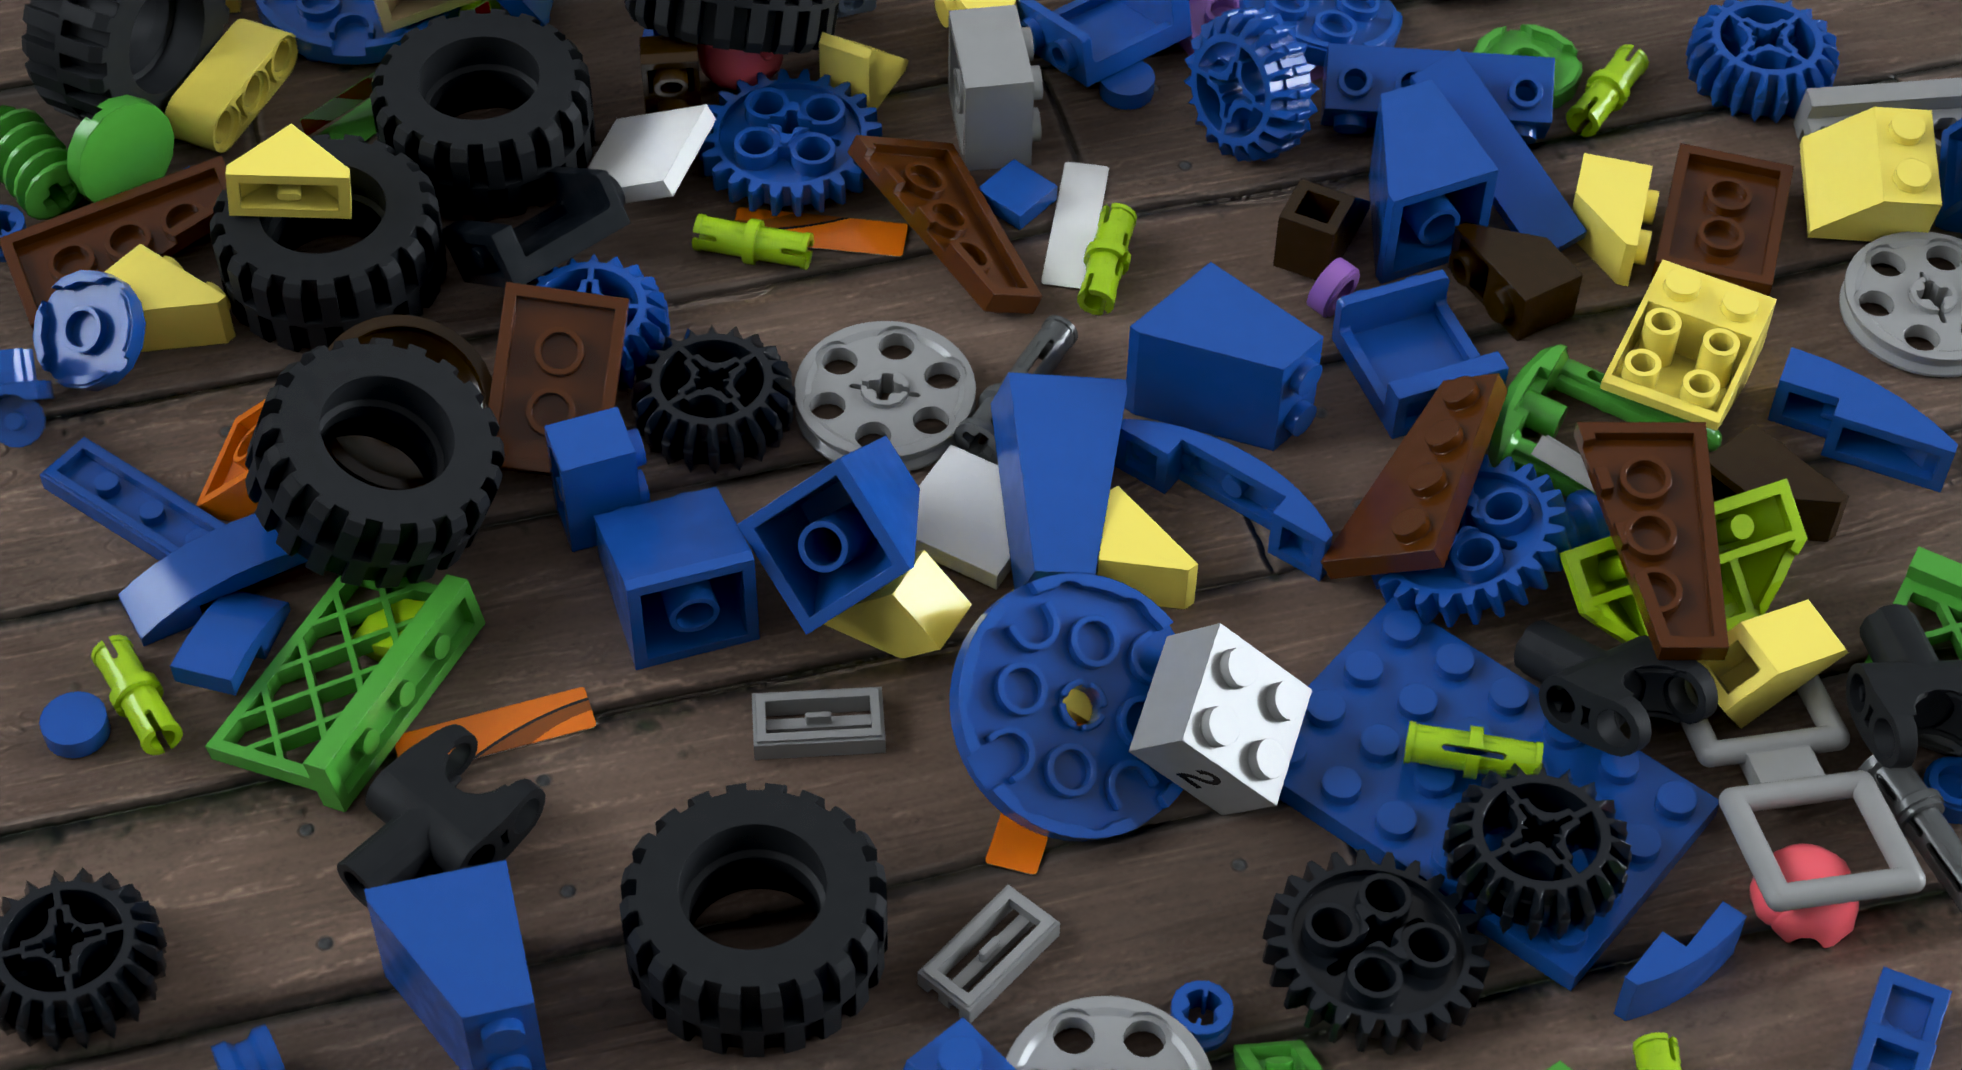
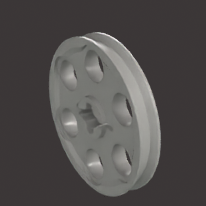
M1900 232L1883 236L1865 245L1849 263L1839 295L1840 312L1849 332L1869 353L1898 369L1930 377L1947 378L1962 376V239L1935 232ZM1934 257L1944 258L1954 264L1956 268L1953 270H1940L1931 265L1927 259ZM1879 263L1891 265L1900 272V275H1882L1876 272L1872 265ZM1876 303L1883 306L1889 314L1874 316L1865 312L1860 305ZM1908 337L1924 338L1934 346V349L1927 351L1915 349L1905 339Z
M865 322L834 332L816 344L805 356L798 368L794 383L796 390L795 414L798 426L808 443L822 456L832 462L861 448L862 446L858 444V440L863 436L879 434L888 437L909 472L927 467L938 462L950 445L958 447L954 438L955 429L965 418H971L976 409L974 373L970 363L960 349L935 331L905 322ZM900 345L907 347L912 351V354L903 359H890L882 355L881 352L887 347ZM836 360H846L856 366L854 370L841 375L830 373L824 368L828 363ZM946 374L954 377L958 382L950 388L939 389L932 387L926 381L934 375ZM883 393H890L888 400H880ZM824 404L837 405L844 411L840 416L833 419L818 418L812 413L816 407ZM929 418L938 419L947 425L945 430L935 434L923 433L915 426L918 422Z
M1117 996L1079 998L1057 1005L1044 1012L1021 1032L1006 1057V1060L1016 1070H1212L1199 1042L1178 1020L1150 1004ZM1078 1028L1089 1034L1093 1044L1085 1052L1071 1054L1060 1050L1055 1044L1054 1038L1064 1029ZM1138 1031H1147L1160 1038L1164 1047L1156 1055L1140 1057L1131 1053L1125 1046L1124 1041L1130 1034Z

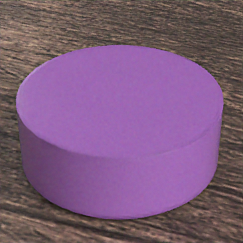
M1342 257L1332 261L1311 288L1307 298V306L1325 318L1333 316L1337 300L1354 292L1360 279L1359 269Z

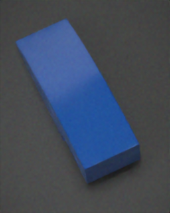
M1791 347L1767 420L1826 438L1821 456L1941 493L1958 444L1950 436L1902 398L1870 379L1830 360Z

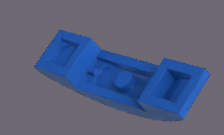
M1139 419L1122 420L1115 467L1163 494L1178 479L1270 530L1268 553L1318 581H1321L1327 574L1320 561L1331 547L1333 534L1314 505L1284 476L1251 454L1210 435L1168 423Z
M254 513L214 529L168 554L134 579L118 596L143 646H147L195 626L202 616L201 605L303 564L308 560L298 553L293 557L289 556L275 543L278 532L275 529L267 532Z

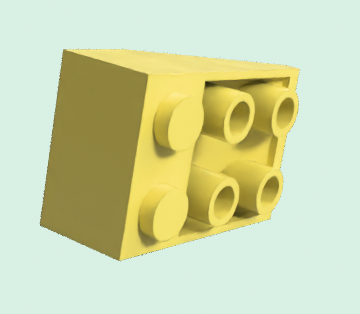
M1662 260L1601 381L1600 389L1690 422H1706L1707 428L1717 431L1743 390L1763 348L1777 299Z

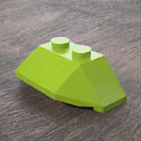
M1787 478L1714 501L1727 632L1742 621L1766 613L1788 573L1794 556L1799 555L1808 539ZM1611 535L1559 553L1579 615L1622 644L1639 636H1649Z

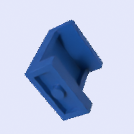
M1017 0L1021 27H1030L1032 31L1034 53L1055 66L1060 72L1066 73L1086 87L1192 36L1189 0H1074L1054 11L1049 10L1035 0Z
M1442 269L1422 275L1409 276L1404 280L1368 290H1358L1340 297L1336 302L1331 339L1391 439L1407 435L1444 380H1451L1462 376L1473 377L1499 373L1504 384H1506L1509 367L1500 353L1496 351L1481 356L1449 307L1447 292L1450 279Z

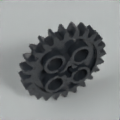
M1364 849L1358 850L1354 865H1348L1343 857L1334 852L1331 853L1327 870L1311 860L1307 863L1303 879L1290 875L1287 878L1284 893L1275 894L1262 939L1267 941L1262 960L1263 963L1274 966L1269 981L1271 987H1288L1283 1006L1286 1009H1294L1305 1005L1309 1009L1304 1023L1306 1028H1312L1323 1020L1331 1024L1329 1041L1332 1043H1336L1345 1032L1355 1034V1044L1359 1052H1364L1370 1038H1379L1386 1054L1393 1055L1398 1038L1404 1037L1409 1046L1417 1052L1421 1051L1427 1033L1438 1041L1443 1042L1446 1040L1451 1023L1462 1027L1466 1022L1470 1008H1476L1490 961L1483 958L1489 943L1488 937L1475 934L1480 921L1478 920L1477 913L1460 914L1464 901H1459L1458 893L1444 896L1440 892L1445 876L1442 874L1436 875L1428 881L1419 878L1420 862L1414 860L1405 871L1396 869L1392 852L1385 854L1381 865L1371 864L1370 858Z

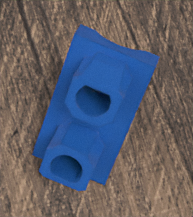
M14 348L0 350V443L9 447L22 448L36 442L45 429L46 417L43 408L36 400L54 399L52 381L37 380L33 349Z

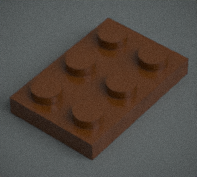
M1680 143L1651 277L1654 278L1662 260H1666L1770 296L1794 166Z
M506 282L488 405L494 412L500 426L497 437H500L504 443L505 461L501 467L502 470L551 476L544 426L615 407L630 304L629 298Z

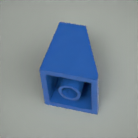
M1432 79L1380 94L1368 175L1375 276L1380 284L1449 263L1455 226L1462 223H1471L1488 227L1499 169Z
M1210 262L1130 326L1126 376L1127 395L1124 408L1134 415L1274 451L1292 435L1297 437L1303 434L1315 418L1317 407L1314 405L1317 382L1323 370L1320 359L1324 336Z
M884 436L838 458L738 523L737 526L807 635L914 568L920 488L888 437Z
M717 486L694 492H682L673 497L636 506H624L611 512L594 515L598 555L636 670L760 639L755 559Z
M506 860L365 889L366 901L386 978L460 1070H547Z

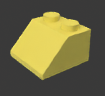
M1872 107L1806 135L1800 141L1808 238L1872 242L1894 233L1929 232L1942 207L1932 110Z

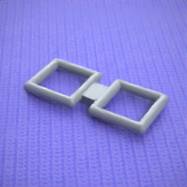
M1819 675L1797 689L1816 727L1718 740L1707 718L1693 724L1680 722L1701 765L1713 768L1739 764L1749 785L1726 788L1719 796V805L1770 909L1783 912L1914 894L1924 888L1926 876L1873 776L1864 770L1825 775L1815 755L1841 751L1850 743V733ZM1685 679L1687 695L1691 702L1698 707V698L1690 682ZM1853 798L1890 869L1787 883L1753 812Z

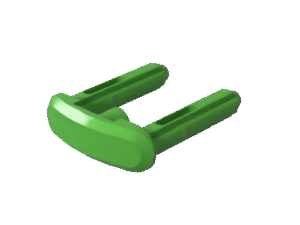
M1559 344L1541 350L1520 370L1508 386V393L1486 450L1492 467H1497L1502 460L1510 456L1513 458L1516 470L1531 463L1534 465L1537 477L1548 474L1551 477L1554 490L1560 489L1562 495L1568 496L1583 488L1590 490L1531 455L1537 444L1523 438L1521 435L1526 427L1544 436L1556 437L1566 417L1568 406L1546 397L1548 392L1553 390L1564 393L1627 422H1690L1600 389L1605 373L1569 358L1568 346ZM1706 427L1708 450L1712 452L1721 445L1722 434L1719 430L1715 431Z

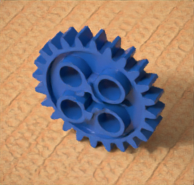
M780 69L778 80L770 81L765 74L760 72L757 73V85L751 86L742 80L736 81L737 95L721 91L719 92L720 105L708 104L716 120L699 150V160H702L704 176H713V188L715 191L728 188L729 201L731 203L748 197L749 211L754 212L763 203L770 204L772 216H777L783 206H791L796 217L802 215L803 207L806 204H812L820 213L825 212V199L831 198L841 205L845 204V189L861 193L863 192V178L870 179L847 152L856 135L882 137V123H877L876 107H867L866 95L864 93L851 96V83L844 82L833 88L831 87V75L825 74L817 82L811 81L808 69H804L798 79H790L787 71Z
M1485 454L1444 568L1371 575L1376 589L1381 590L1386 604L1393 597L1400 610H1417L1422 624L1426 625L1438 613H1442L1447 627H1453L1459 615L1468 613L1473 625H1477L1481 620L1482 610L1489 608L1498 617H1504V602L1512 599L1521 605H1527L1529 601L1525 590L1529 586L1546 590L1549 585L1544 571L1557 572L1563 569L1559 553L1571 549L1567 534L1572 532L1573 529L1560 489L1554 490L1551 477L1548 474L1537 477L1534 465L1531 463L1516 470L1513 458L1507 456L1497 467H1492L1488 454Z

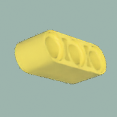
M245 18L235 21L168 102L165 115L170 120L174 138L218 153L228 151L293 71L298 57L296 36Z

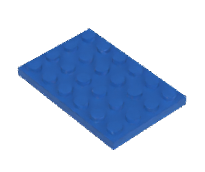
M1393 597L1308 686L1312 689V693L1279 797L1281 801L1357 851L1364 849L1369 858L1378 865H1381L1383 857L1387 852H1392L1396 869L1405 871L1409 864L1417 860L1420 862L1418 877L1424 881L1442 874L1445 876L1440 892L1447 896L1458 893L1456 891L1458 881L1447 879L1445 869L1447 857L1444 856V850L1442 849L1445 831L1449 830L1447 827L1449 814L1456 803H1461L1462 794L1467 790L1469 784L1481 786L1482 779L1486 775L1478 774L1476 780L1462 778L1463 771L1413 762H1410V764L1403 763L1409 721L1417 722L1416 724L1469 731L1470 725L1484 727V734L1535 743L1536 741L1544 742L1542 762L1548 776L1560 778L1562 774L1570 769L1573 778L1572 784L1580 788L1595 782V789L1597 791L1595 801L1614 800V809L1616 810L1614 819L1627 822L1628 836L1626 843L1631 845L1632 858L1626 871L1628 878L1623 893L1619 894L1618 898H1615L1613 907L1606 914L1605 918L1594 916L1593 923L1587 927L1585 932L1569 924L1567 933L1560 940L1555 937L1548 927H1541L1539 934L1530 940L1526 932V926L1515 923L1509 930L1502 933L1499 924L1501 917L1495 914L1480 919L1477 930L1569 991L1574 989L1715 818L1719 808V799L1640 750L1623 757L1611 755L1559 731L1550 724L1543 714L1539 702L1540 688L1432 621L1427 625L1422 624L1417 612L1412 609L1408 611L1400 610ZM1443 745V750L1504 759L1501 754ZM1497 829L1492 830L1484 837L1491 852L1501 847L1502 835ZM1581 849L1572 853V866L1580 873L1589 866L1587 859ZM1477 900L1464 901L1460 914L1477 913L1475 911Z

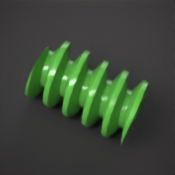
M1 105L0 182L5 185L6 190L16 199L19 206L27 212V215L34 219H51L72 209L81 201L83 196L78 192L77 185L71 182L68 175V150L66 145L55 135V132L35 110L26 108L16 109L12 106Z

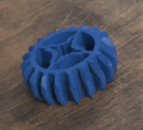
M1725 0L1722 6L1710 5L1707 13L1704 16H1700L1697 24L1693 27L1686 49V56H1688L1686 64L1689 70L1688 79L1697 83V94L1711 96L1712 107L1723 105L1729 107L1732 117L1742 112L1750 114L1754 122L1759 116H1768L1773 122L1778 123L1784 114L1794 119L1807 88L1833 86L1839 66V51L1836 47L1837 36L1827 32V21L1813 20L1812 9L1798 10L1793 7L1792 0L1784 4L1774 0H1743L1742 2L1738 0Z
M1264 7L1228 10L1223 12L1222 15L1211 19L1208 23L1201 25L1200 35L1191 39L1194 52L1185 58L1186 64L1191 69V75L1184 82L1191 87L1193 96L1187 104L1195 105L1198 112L1195 125L1206 126L1207 142L1219 143L1221 155L1235 156L1237 161L1246 160L1251 162L1259 159L1266 161L1279 157L1280 153L1290 151L1294 146L1300 144V137L1303 134L1311 131L1308 118L1318 112L1316 105L1311 100V96L1320 88L1311 82L1310 72L1316 65L1307 63L1304 56L1308 44L1296 42V26L1283 24L1280 13L1271 14L1266 12Z
M595 254L592 255L588 262L577 263L573 258H570L566 266L560 268L556 266L544 273V276H539L527 283V285L629 298L630 304L619 376V384L632 389L636 368L645 365L648 350L662 351L665 337L670 336L668 303L664 300V294L659 292V287L656 285L654 277H644L638 264L624 268L618 256L607 263L599 262Z

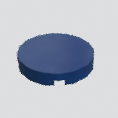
M78 270L60 278L51 287L56 290L51 294L48 302L41 301L35 314L32 338L38 362L44 371L51 372L53 377L58 380L56 382L71 389L100 391L117 384L133 369L143 348L146 322L141 301L128 283L109 273Z

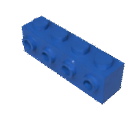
M1329 43L1324 60L1320 125H1331L1334 131L1343 134H1361L1366 132L1367 128H1376L1380 94L1400 87L1410 86L1409 83L1412 75L1453 51ZM1462 52L1524 142L1529 145L1535 143L1536 139H1544L1552 124L1555 58Z

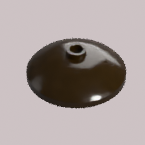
M385 315L363 321L342 333L335 340L358 338L360 344H369L371 338L376 337L393 339L392 346L407 349L409 344L427 350L425 354L427 358L437 363L444 359L456 367L459 371L457 378L464 384L471 381L484 397L481 404L482 409L488 408L492 376L485 362L471 344L445 325L418 316ZM334 342L329 346V351L332 350ZM358 435L341 436L323 442L329 455L338 466L363 483L388 490H407L426 484L423 475L415 463L406 454L389 443L372 437Z

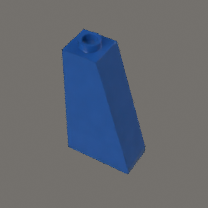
M1008 372L990 405L1014 590L1034 580L1056 574L1086 573L1095 575L1127 395L1126 379Z

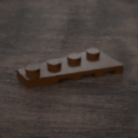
M864 135L855 136L847 153L984 312L1034 313L1043 296L953 143Z
M222 155L1 237L0 246L32 329H34L35 314L41 301L48 302L51 294L56 290L51 287L60 278L78 270L105 272L139 244L144 245L162 257H171L210 233V221L214 216L213 207L223 189L227 190L226 165Z
M1499 373L1473 377L1462 376L1451 380H1444L1320 561L1330 579L1444 568L1508 393Z
M1577 422L1574 431L1576 444L1657 659L1725 660L1729 644L1706 422Z

